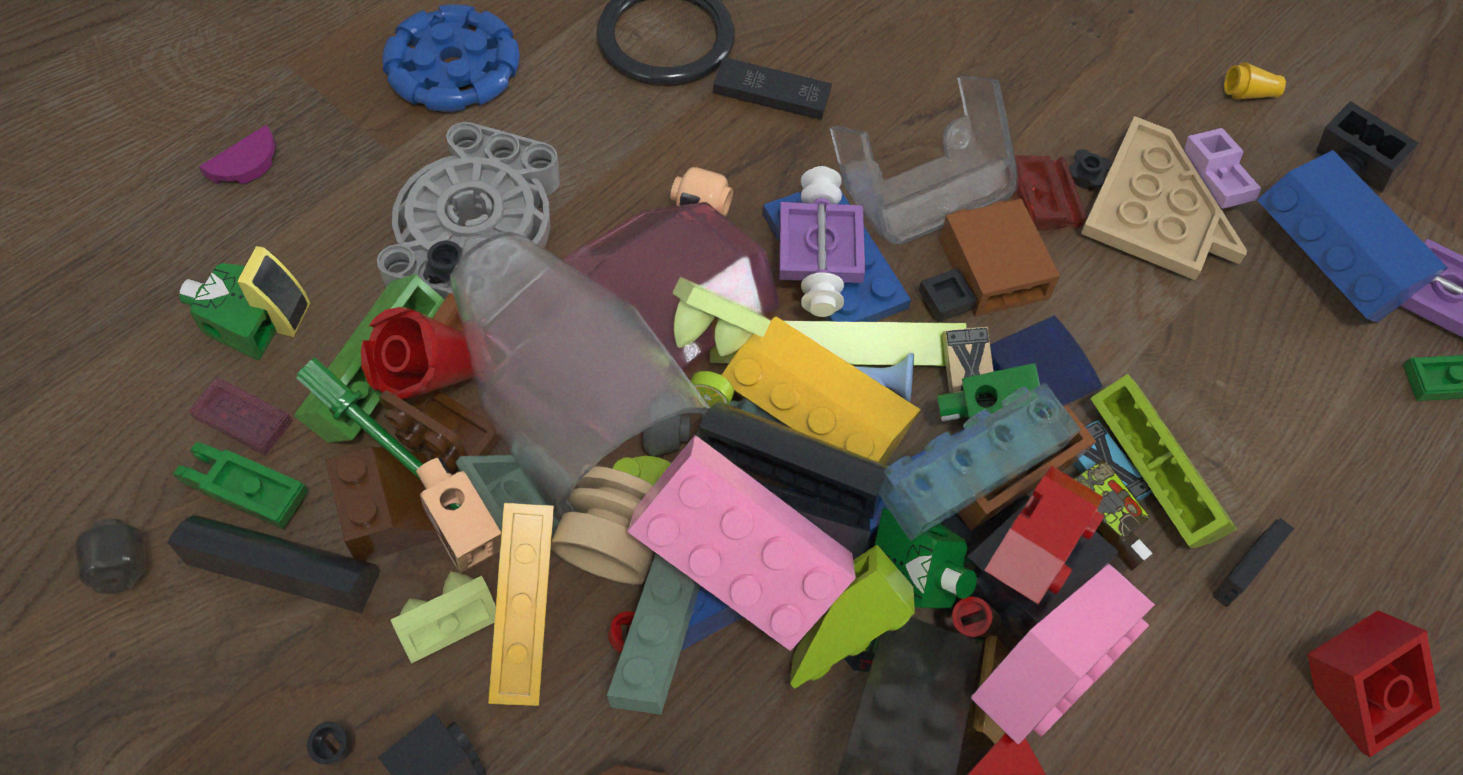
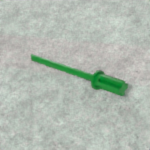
M315 357L300 369L296 378L335 413L333 418L336 421L347 414L421 480L416 471L423 463L356 404L362 396V392L358 390L354 393ZM456 503L448 505L453 510H456L459 507H461L460 504Z

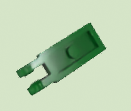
M196 442L190 449V453L200 462L212 466L208 474H202L183 465H179L173 473L174 477L184 485L192 487L210 498L280 529L285 528L308 493L305 484L229 450L220 451L201 442Z

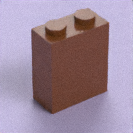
M1022 199L1007 202L997 201L989 206L971 210L961 209L946 215L939 240L952 269L958 268L977 298L975 308L971 310L974 317L1051 298L1060 274Z

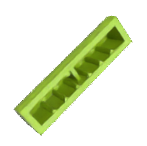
M1126 374L1090 398L1190 548L1205 546L1237 530V527L1148 398L1129 374Z

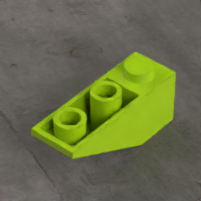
M878 545L853 560L856 578L801 639L792 660L790 684L794 689L810 679L817 680L829 671L832 665L848 655L855 656L861 653L873 639L888 630L894 631L901 628L908 622L911 615L915 614L914 587Z

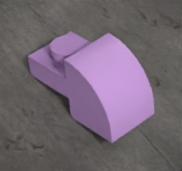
M1223 128L1188 136L1184 152L1222 209L1257 200L1261 187L1239 164L1244 151Z

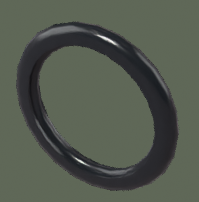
M610 0L598 19L597 40L608 62L622 74L651 85H680L704 78L721 65L724 57L727 58L735 40L733 20L722 1L685 0L703 8L712 16L717 28L715 44L708 54L697 61L682 66L658 67L640 63L626 55L620 49L615 37V26L619 16L626 9L645 0Z

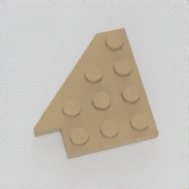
M1134 116L1081 234L1193 280H1196L1200 274L1208 252L1240 264L1246 256L1247 249L1172 131Z

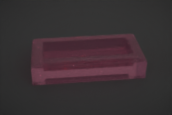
M219 377L215 378L188 410L194 419L266 456L293 422L288 413Z

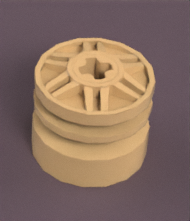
M588 466L582 468L576 482L578 488L573 489L569 498V503L578 512L563 513L551 541L552 551L566 562L598 577L631 585L642 584L646 579L656 552L628 533V528L634 508L653 485L626 472L608 467Z

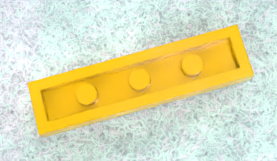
M504 503L488 704L539 706L554 506Z

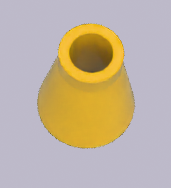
M1247 62L1231 66L1224 80L1226 94L1232 95L1235 100L1265 97L1279 98L1286 86L1284 76L1275 75Z

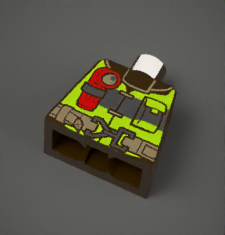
M1103 459L1074 479L1103 496L1097 511L1105 516L1096 532L1118 551L1116 556L1130 571H1133L1153 554L1134 534L1149 519L1148 513L1112 467Z

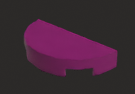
M265 125L200 165V171L204 177L214 183H221L220 180L226 182L238 180L239 184H245L259 178L272 166L271 159L275 153L276 142L269 128Z

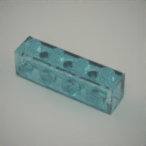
M1046 383L1030 392L1025 386L1019 388L1002 401L1003 408L993 414L988 409L980 411L964 423L963 426L966 430L954 437L949 432H945L925 446L924 449L927 453L913 461L909 455L904 456L884 471L887 477L877 492L910 541L1064 448L1081 430Z

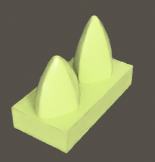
M682 277L679 278L673 294L680 298L674 320V336L679 348L692 343L704 333L715 316L718 317L715 328V342L720 356H726L741 348L753 333L764 337L771 322L757 311Z
M450 571L443 587V595L428 602L409 598L400 615L391 619V622L412 664L495 623L496 605L482 576L473 579L468 575Z

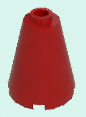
M397 307L385 309L373 318L368 326L374 327L369 340L362 341L361 365L368 384L374 390H380L382 393L385 390L389 391L402 400L411 399L471 379L481 371L484 363V351L477 339L411 308Z

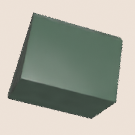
M527 455L459 457L456 461L458 471L466 473L501 533L504 503L554 506L551 538L554 536L563 511Z

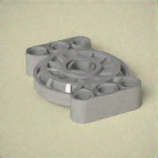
M461 122L451 126L446 134L450 156L424 166L410 177L399 191L392 210V227L397 244L384 248L378 254L377 265L385 289L391 281L417 274L444 300L449 293L461 296L474 322H484L493 318L499 310L500 305L496 285L523 273L538 259L546 247L551 231L550 207L547 195L552 194L558 189L560 173L557 152L551 145L475 123ZM540 204H541L543 213H541L539 210H537V208L540 206ZM402 225L406 227L405 230L403 231V233H402ZM453 241L463 249L464 256L468 257L469 266L466 272L460 273L459 277L453 281H442L439 277H431L426 270L425 265L428 262L427 253L430 247L437 242Z

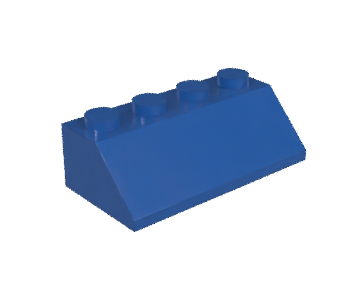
M1333 150L1289 171L1257 199L1366 319L1376 323L1448 268Z

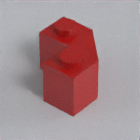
M1051 466L1039 482L1022 512L1016 518L984 571L1037 604L1040 603L1047 590L1057 595L1072 571L1070 567L1064 564L1081 536L1088 541L1091 539L1105 516L1097 511L1103 496Z

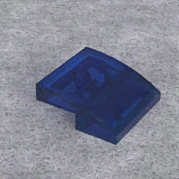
M1055 315L990 344L993 372L1036 363L1045 408L1041 416L1103 387L1083 350ZM1039 417L1028 418L1023 420L1025 423H1027Z

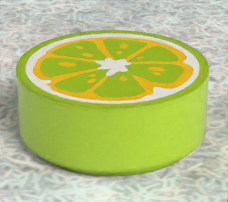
M700 371L692 376L686 393L694 404L709 410L717 401L730 404L734 388L722 375L711 371Z

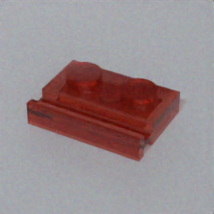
M1014 155L1008 167L1019 199H1022L1035 226L1038 228H1065L1067 224H1074L1075 228H1081L1087 220V216L1065 157L1060 156L1058 160H1050L1049 156Z

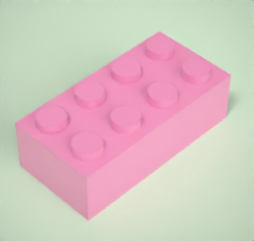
M694 435L634 508L628 528V533L790 651L856 578L853 555L849 550L696 435Z
M1110 564L1106 565L1034 626L972 695L971 699L1018 745L1033 730L1042 737L1149 627V624L1142 618L1155 604Z

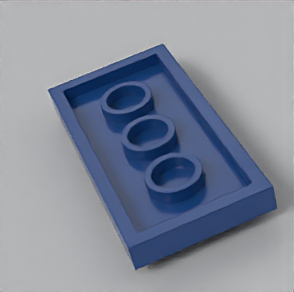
M802 191L763 205L762 215L778 241L781 202L803 203L801 200ZM842 193V198L838 204L850 205ZM865 227L863 283L844 282V288L840 292L844 298V305L832 315L824 317L826 321L876 322L909 309L910 297Z

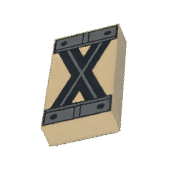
M988 327L945 330L942 333L949 393L963 391L962 378L993 372ZM990 393L979 394L976 398L977 403L981 407L993 406L996 403L995 397Z

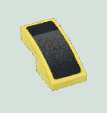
M256 246L237 282L250 306L267 311L278 334L294 337L310 305V301L290 271L265 248Z

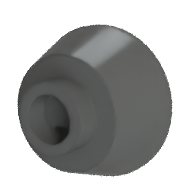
M660 396L649 400L646 404L644 416V450L654 457L680 450L681 442H689L691 415H683L682 406Z

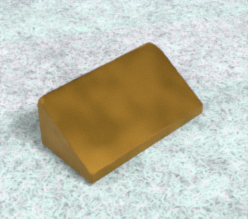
M989 635V637H986L978 649L971 697L1010 653L997 636ZM970 699L965 733L966 743L992 748L1004 735L1005 731Z

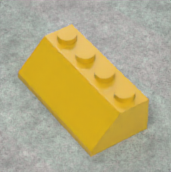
M776 316L771 320L764 337L753 334L738 350L722 373V376L733 386L734 393L780 424L882 464L887 463L921 412V409Z

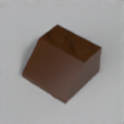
M370 446L325 459L344 542L353 558L368 561L440 539L422 506L420 494L426 490L422 481L385 448ZM411 452L423 464L428 462L426 454Z

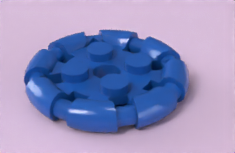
M447 4L439 5V10L429 13H426L425 10L419 11L402 21L395 28L396 35L387 39L383 49L382 65L383 71L388 75V83L406 101L414 105L418 103L424 104L428 110L463 111L465 106L475 103L481 106L491 101L509 86L508 79L516 75L519 65V46L517 41L512 39L513 32L509 26L488 11L483 13L476 12L475 7L469 5ZM472 26L477 27L475 32L470 30ZM407 45L415 46V48H410ZM450 57L460 58L449 63L443 62ZM470 84V89L465 91H459L458 87H463Z

